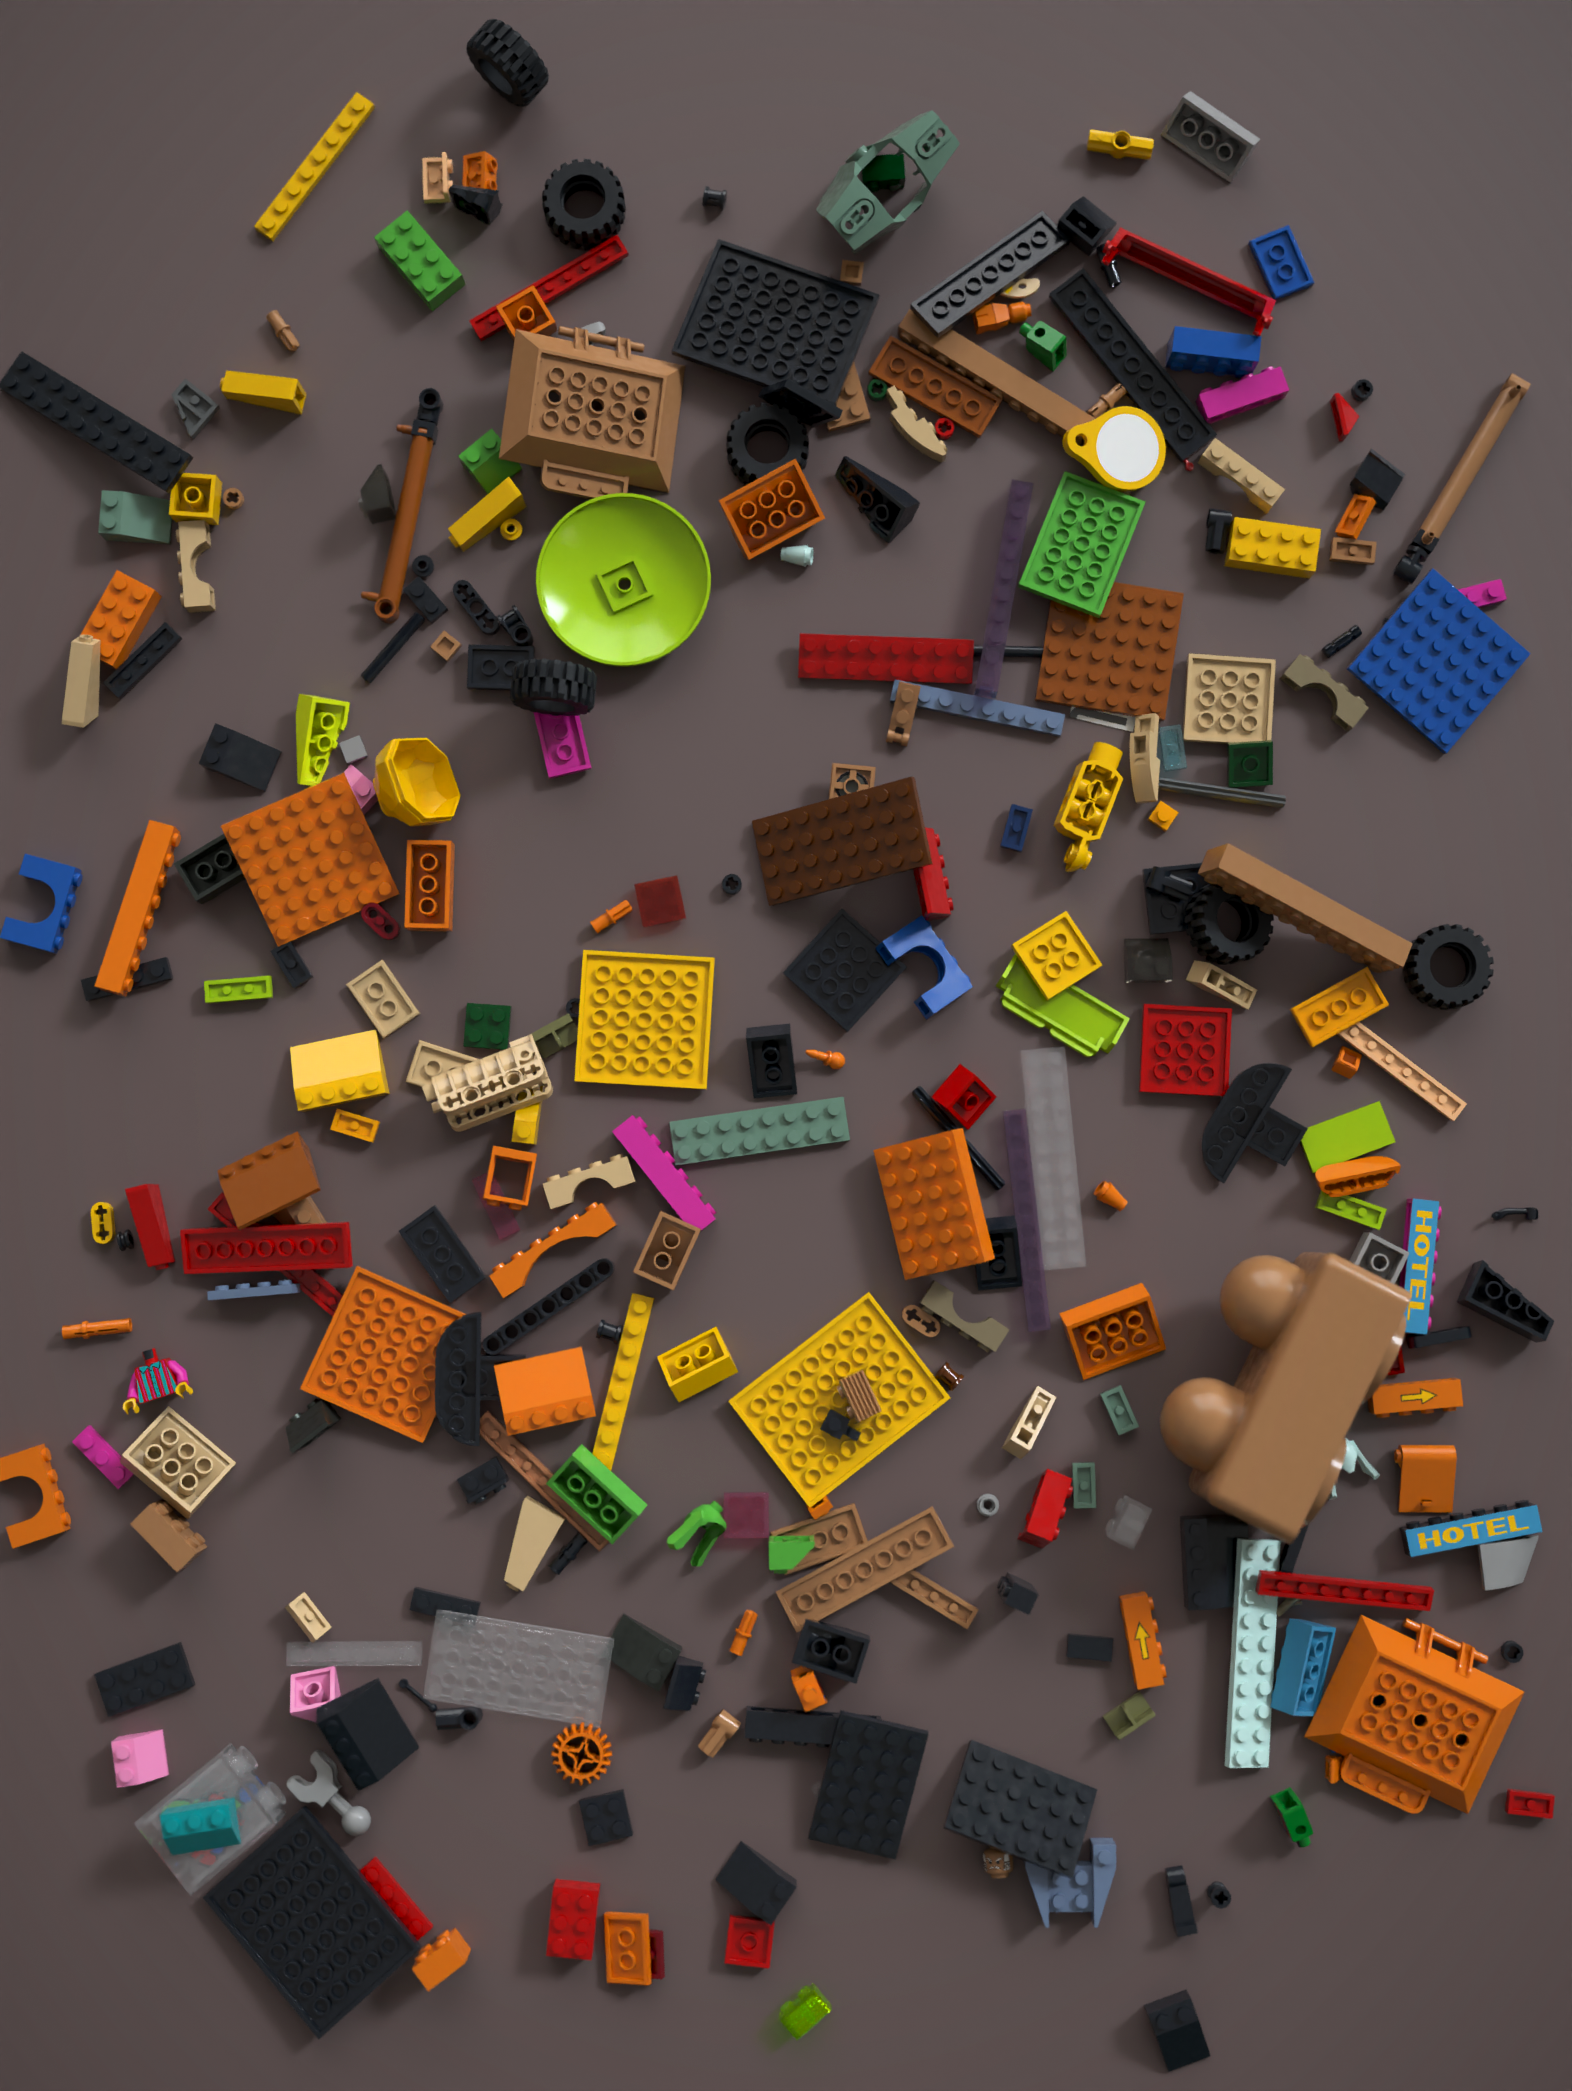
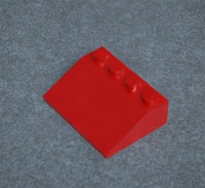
M925 827L933 864L913 869L922 916L925 920L931 921L950 917V911H953L954 908L952 898L947 897L946 890L949 889L947 876L943 877L942 873L945 863L943 855L938 853L937 847L941 846L939 835L934 834L933 828Z

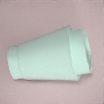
M808 545L782 547L781 560L804 567L812 565L813 548L808 547Z

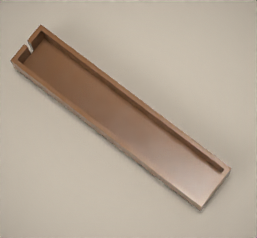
M1229 843L1207 850L1198 872L1199 875L1205 877L1204 880L1206 882L1218 884L1223 887L1225 892L1242 897L1241 900L1243 902L1255 904L1260 907L1262 912L1279 917L1278 920L1282 923L1292 924L1297 927L1296 929L1299 932L1310 934L1315 937L1316 941L1333 946V950L1336 952L1346 953L1351 956L1353 961L1368 965L1371 971L1381 973L1404 967L1412 946L1411 942Z

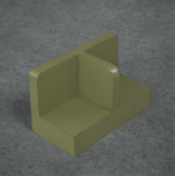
M568 1013L531 1034L543 1058H547L576 1042L578 1028Z
M1138 1691L1104 1714L1103 1718L1116 1738L1120 1740L1156 1715L1141 1692Z

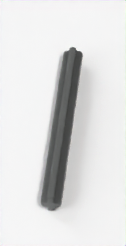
M1159 777L1158 790L1283 808L1286 803V797L1283 795Z

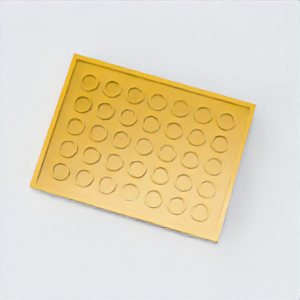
M867 1292L733 1396L728 1402L810 1508L950 1399V1396L870 1292ZM863 1369L882 1411L857 1422L856 1418H850L846 1409L849 1403L846 1397L841 1398L836 1386L840 1385L839 1379ZM830 1409L849 1418L848 1426L861 1432L857 1441L845 1434H842L841 1438L838 1439L820 1429Z

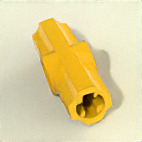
M1090 130L1087 150L1108 153L1116 159L1127 156L1150 160L1154 139L1130 136L1125 131L1110 133ZM1116 143H1122L1124 147H1119Z

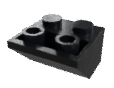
M1083 196L1072 203L1059 219L1057 226L1069 237L1070 242L1090 256L1117 223Z

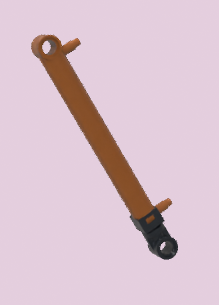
M426 388L420 393L419 409L413 426L397 425L396 430L398 432L412 435L413 438L380 593L364 591L361 593V598L376 602L374 610L379 619L386 624L394 623L399 617V604L430 457L438 435L437 425L443 409V402L439 392L433 388ZM429 399H436L433 405L426 404ZM385 607H392V611L389 614H382V610Z

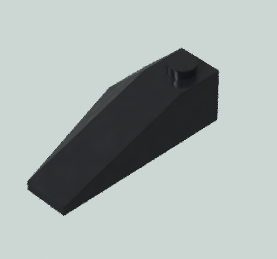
M843 457L835 474L849 496L854 497L859 505L858 509L861 514L865 513L871 522L869 525L872 530L886 542H892L912 521L920 502L894 483L851 458Z

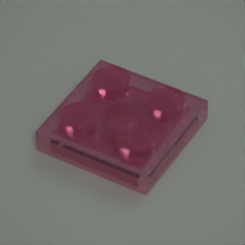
M724 1492V1521L727 1525L724 1538H769V1492Z

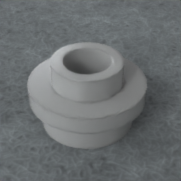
M992 1494L981 1495L977 1500L978 1511L984 1516L996 1514L999 1509L998 1499ZM985 1501H991L992 1506L989 1509L984 1508Z

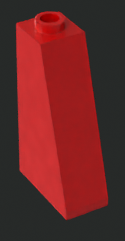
M144 1184L125 1189L147 1266L155 1267L156 1270L169 1268V1263L175 1262L159 1184Z

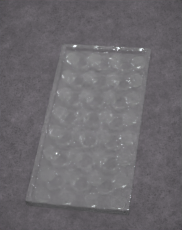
M438 1609L435 1617L423 1699L580 1724L584 1722L586 1726L593 1724V1727L600 1728L615 1638Z

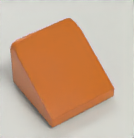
M1342 1046L1331 1070L1351 1079L1358 1070L1362 1054Z
M1326 1755L1325 1778L1330 1783L1334 1784L1342 1779L1340 1776L1342 1756Z

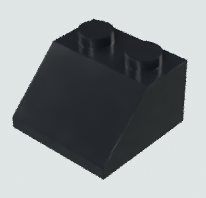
M678 1656L664 1709L691 1711L692 1704L697 1706L700 1692L696 1691L698 1682L703 1684L706 1670L702 1669L703 1662Z

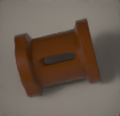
M946 1362L934 1377L941 1379L949 1386V1390L953 1391L964 1376L956 1373L949 1367V1363Z

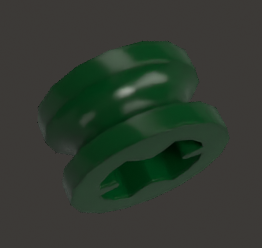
M875 379L869 383L867 390L869 398L875 402L885 398L887 386L883 380ZM873 387H876L877 389L881 387V394H878L877 392L872 393L874 389Z

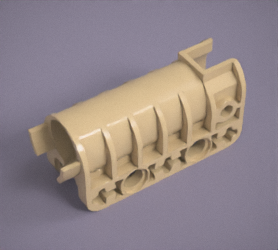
M532 1034L509 1042L510 1048L431 1077L432 1083L422 1088L427 1101L438 1099V1101L431 1103L433 1112L443 1111L452 1129L461 1132L549 1098L553 1093V1087ZM544 1085L545 1092L540 1091V1086ZM519 1093H527V1097L525 1099L520 1101L516 1100V1096ZM500 1101L504 1103L502 1108L498 1107V1102ZM489 1105L492 1107V1112H490ZM484 1108L486 1110L484 1115L478 1117L474 1115L477 1109ZM468 1113H470V1116L472 1118L471 1120L468 1119ZM461 1117L462 1123L458 1125L457 1118Z

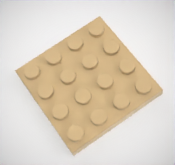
M1189 653L1187 655L1182 741L1227 744L1271 740L1276 660Z

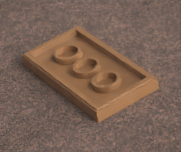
M855 1502L831 1510L825 1516L819 1517L816 1520L811 1517L770 1532L771 1536L814 1535V1547L792 1570H787L788 1573H784L785 1575L842 1556L868 1542Z

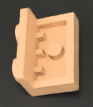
M442 152V157L422 158L424 202H450L449 188L453 185V180H450V173H453L452 160L448 159L446 152Z

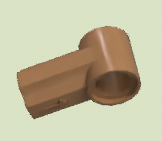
M722 1709L712 1722V1727L699 1742L698 1747L706 1755L713 1758L725 1741L734 1735L741 1722Z

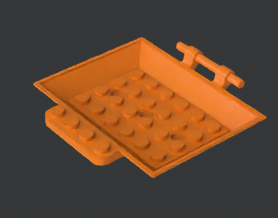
M1360 1615L1304 1737L1344 1756L1340 1766V1776L1347 1784L1412 1814L1421 1812L1430 1796L1468 1814L1524 1695V1691L1472 1667L1473 1660L1486 1664L1488 1656L1476 1651L1475 1647L1464 1642L1459 1643L1434 1631V1628L1422 1622L1416 1623L1408 1618H1405L1402 1626L1416 1632L1417 1638L1414 1640ZM1434 1640L1455 1650L1457 1659L1431 1648L1432 1641ZM1376 1695L1384 1696V1702L1380 1706L1373 1705V1699ZM1419 1714L1425 1715V1722L1422 1725H1415V1717ZM1459 1734H1465L1467 1737L1466 1742L1462 1745H1457L1455 1742Z

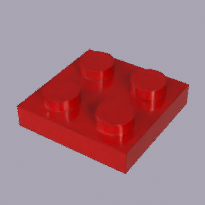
M730 1915L725 1963L769 1969L775 1921L772 1925H769L761 1918Z

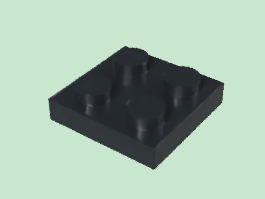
M624 1789L579 1800L589 1846L633 1836Z

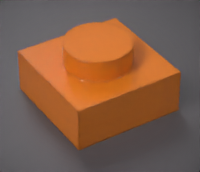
M827 1496L810 1508L806 1504L808 1511L815 1520L825 1516L833 1507Z

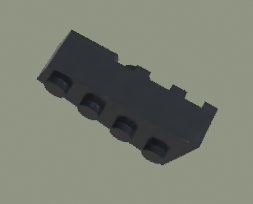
M1485 1261L1475 1262L1456 1302L1535 1343L1546 1341L1554 1320L1533 1302L1528 1301L1518 1289L1508 1284L1499 1273L1494 1272L1488 1267L1489 1265Z

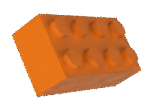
M116 570L80 635H91L93 639L101 640L100 662L116 670L127 660L162 596L153 588Z
M407 840L404 928L408 931H452L455 844L452 841Z

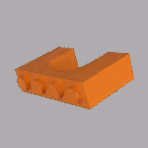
M45 1444L0 1458V1482L16 1476H26L35 1480L43 1493L41 1509L33 1518L6 1527L12 1549L71 1529L70 1515L67 1511L65 1512L63 1506L64 1495L58 1489L56 1483L58 1476L55 1469L51 1467V1453L45 1447Z

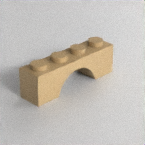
M1216 438L1198 461V464L1213 475L1226 477L1240 486L1247 494L1249 501L1266 514L1285 490Z
M205 520L178 522L179 529H176V539L180 543V551H177V557L182 568V572H179V582L183 585V593L180 594L181 605L189 613L216 611L214 589L210 584L199 580L195 571L198 557L202 552L211 547L210 526Z
M622 1154L610 1157L611 1162L605 1164L597 1161L589 1164V1169L581 1171L580 1168L567 1171L568 1176L560 1178L558 1174L546 1178L547 1183H543L550 1209L573 1203L574 1195L579 1185L591 1178L604 1179L614 1189L635 1183L636 1179L629 1157H623Z

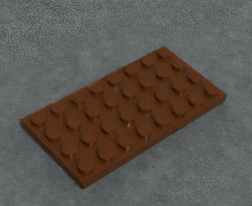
M912 776L752 821L769 906L787 903L933 864L915 777Z

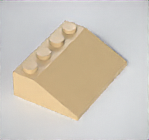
M169 1406L122 1454L120 1460L122 1465L186 1519H189L236 1464L235 1461Z

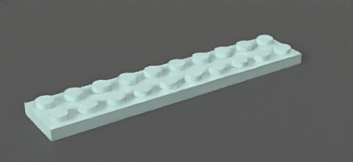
M1237 1538L1225 1766L1228 1768H1266L1269 1766L1272 1711L1270 1706L1273 1692L1278 1597L1258 1595L1255 1589L1259 1570L1279 1572L1281 1541L1277 1539Z

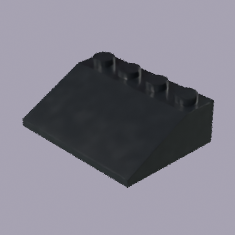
M1231 1514L1180 1516L1184 1606L1188 1610H1212L1234 1607L1237 1538L1248 1539V1523Z
M379 1678L316 1708V1724L358 1791L380 1781L419 1748L417 1741Z

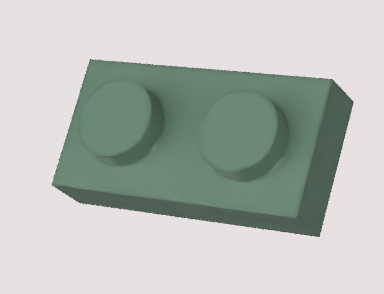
M1121 1385L1100 1393L1117 1435L1139 1427Z
M1071 1463L1073 1508H1096L1095 1463Z

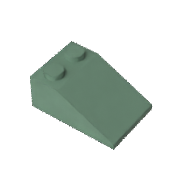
M102 490L98 533L108 541L170 544L172 518L169 515L170 500L123 491Z

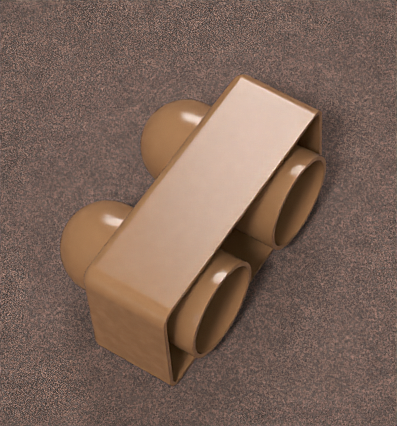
M1304 1252L1295 1259L1294 1263L1276 1256L1260 1255L1245 1259L1233 1267L1223 1281L1219 1299L1221 1313L1227 1326L1239 1338L1253 1345L1234 1386L1215 1378H1195L1180 1384L1169 1394L1160 1414L1161 1435L1167 1448L1179 1461L1193 1468L1189 1477L1191 1491L1211 1505L1288 1544L1293 1542L1300 1528L1307 1526L1316 1517L1328 1499L1343 1465L1346 1453L1345 1435L1360 1404L1369 1400L1380 1387L1399 1352L1406 1329V1316L1404 1313L1411 1299V1292L1332 1253Z

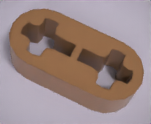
M907 1305L902 1310L903 1320L923 1335L934 1337L939 1333V1321L918 1306ZM916 1309L915 1314L921 1318L919 1322L913 1318L910 1321L907 1320L908 1315L906 1311ZM924 1320L927 1323L934 1321L936 1330L927 1333V1328L921 1324Z

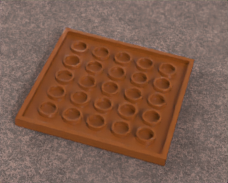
M1114 582L1100 618L1050 600L1035 701L1133 717L1156 713L1159 716V721H1164L1184 593Z

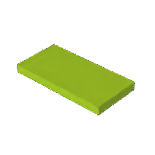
M1380 1101L1307 1127L1308 1129L1300 1141L1312 1173H1315L1323 1166L1344 1162L1395 1143Z

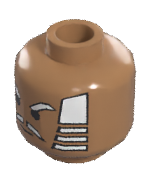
M991 1847L983 1852L984 1869L986 1873L991 1874V1878H1005L1013 1871V1856Z

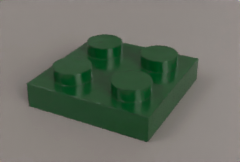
M1272 740L1227 743L1229 788L1273 785Z
M467 1003L463 1047L508 1049L512 1007Z

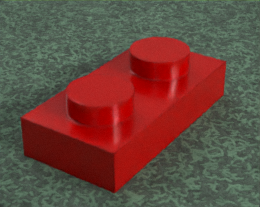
M1507 1789L1505 1812L1508 1814L1553 1819L1555 1796L1548 1793Z

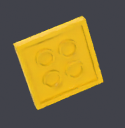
M1067 911L1011 945V948L1047 1001L1102 967V963Z

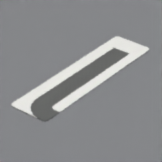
M1071 707V718L1130 732L1134 730L1135 717Z

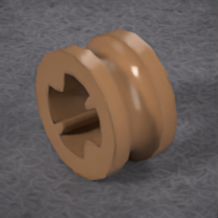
M229 488L224 492L223 500L229 508L238 509L244 503V496L238 489ZM231 494L234 496L239 495L237 503L233 501L228 502V500H231L229 497Z

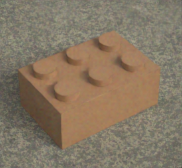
M161 1499L150 1504L130 1524L176 1572H179L188 1567L207 1546L204 1544L205 1539L199 1533H194L189 1528L190 1524L181 1516L178 1517L173 1512L174 1508Z

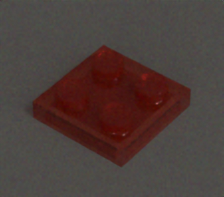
M677 875L634 884L643 928L686 919Z

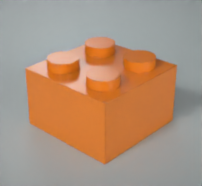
M453 1928L451 1931L446 1929L437 1936V1941L434 1944L430 1945L428 1943L418 1951L419 1955L415 1958L416 1962L412 1970L427 1991H430L466 1963L471 1948L456 1928Z

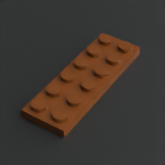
M891 335L868 374L875 379L883 380L889 387L895 385L898 391L901 390L908 398L941 417L951 419L955 425L978 438H981L1002 403L1001 398Z

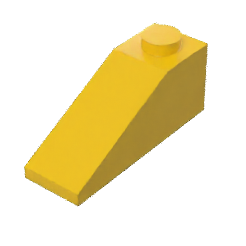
M544 1085L540 1086L541 1092H543ZM519 1093L518 1101L525 1099L527 1093ZM542 1101L516 1111L512 1142L537 1144Z

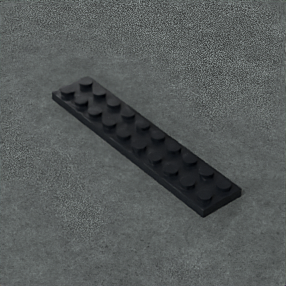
M1084 268L1049 293L1051 301L1116 382L1121 384L1120 387L1123 386L1126 389V394L1136 407L1149 414L1157 422L1163 433L1165 443L1181 463L1216 437V432Z
M21 351L0 382V389L167 493L171 492L193 459L186 451Z

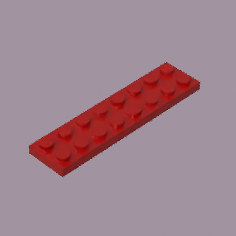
M800 633L798 678L901 680L909 682L972 684L974 639Z
M349 1222L248 1226L242 1230H239L238 1227L180 1230L184 1274L353 1267Z

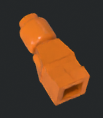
M1016 302L1009 304L1008 308L1005 304L997 303L982 306L972 315L976 334H982L991 330L996 331L1007 326L1009 321L1012 324L1026 321L1027 317L1032 316L1030 304Z

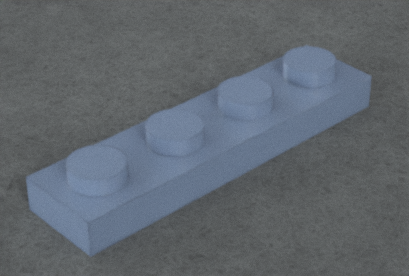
M292 1280L278 1281L279 1285L271 1286V1281L258 1282L257 1287L251 1288L250 1283L236 1284V1289H229V1285L215 1286V1291H207L208 1300L298 1293L301 1290L300 1283L292 1284Z

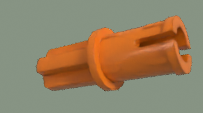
M624 900L612 909H606V913L590 921L598 934L611 924H617V920L630 913L633 909L629 902Z
M746 1610L739 1628L735 1629L737 1633L729 1651L736 1655H743L747 1641L752 1637L751 1631L758 1616L754 1611Z

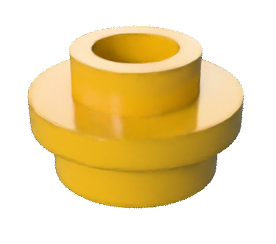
M507 519L502 523L500 531L506 540L514 541L521 536L522 526L516 519ZM509 526L515 527L513 532L507 531Z

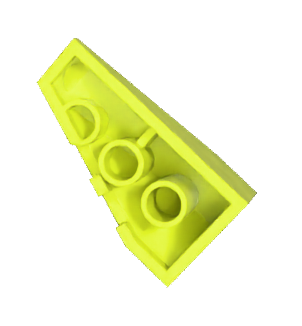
M299 694L296 709L297 784L313 786L321 782L329 765L328 759L330 754L338 745L336 741L341 730L344 731L347 725L350 702Z

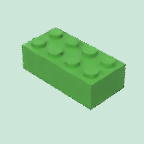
M408 210L374 237L378 248L432 312L466 285L459 270Z
M582 1444L546 1483L611 1544L623 1534L647 1506L639 1496Z

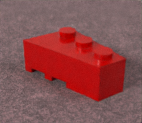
M1046 1469L1042 1473L1032 1499L1033 1503L1030 1512L1025 1517L1027 1521L1024 1531L1019 1533L1018 1540L1041 1549L1052 1542V1540H1056L1060 1529L1057 1527L1058 1521L1063 1519L1066 1512L1065 1500L1070 1498L1073 1486L1070 1485L1072 1478L1050 1469Z

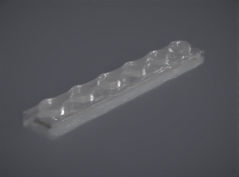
M422 1641L287 1643L286 1666L422 1665Z

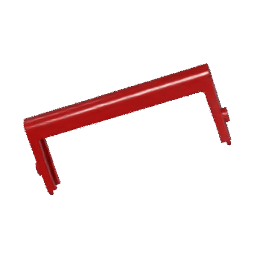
M1121 227L1112 241L1107 240L1102 252L1105 253V256L1101 261L1102 264L1108 266L1117 254L1257 319L1253 334L1260 337L1263 328L1268 330L1274 318L1270 314L1275 305V299Z

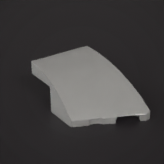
M1538 1535L1519 1536L1514 1539L1477 1544L1483 1589L1494 1590L1523 1583L1538 1541Z

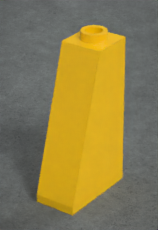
M226 370L225 377H222L220 382V390L226 399L302 415L306 393L298 379Z
M510 477L506 478L448 528L451 534L448 538L455 548L459 546L464 552L501 526L505 520L512 518L526 508L521 492Z

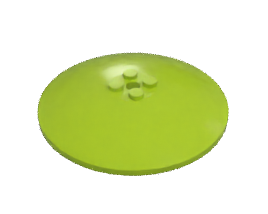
M616 493L599 496L578 505L555 525L546 538L539 555L536 570V588L539 604L547 623L566 646L591 661L610 666L628 667L647 664L661 659L680 647L691 636L702 620L707 608L711 590V572L704 544L696 530L683 515L664 502L648 496L633 493ZM621 580H629L631 582L630 588L627 590L620 589L619 583Z

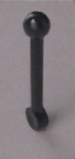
M406 1678L400 1680L399 1686L408 1689L429 1707L430 1712L437 1710V1705L431 1704L412 1688Z

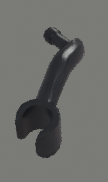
M1534 1207L1504 1208L1491 1215L1495 1220H1500L1507 1215L1525 1214V1220H1537L1538 1209Z

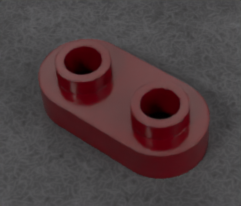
M368 903L362 908V919L383 939L393 940L399 935V923L380 905ZM372 911L377 912V916L375 918L370 917V913ZM387 926L393 927V931L391 933L386 932Z

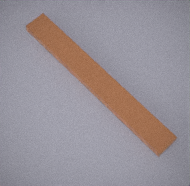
M487 1411L480 1418V1436L600 1552L609 1541L546 1484L554 1474L514 1435L508 1436L506 1427Z

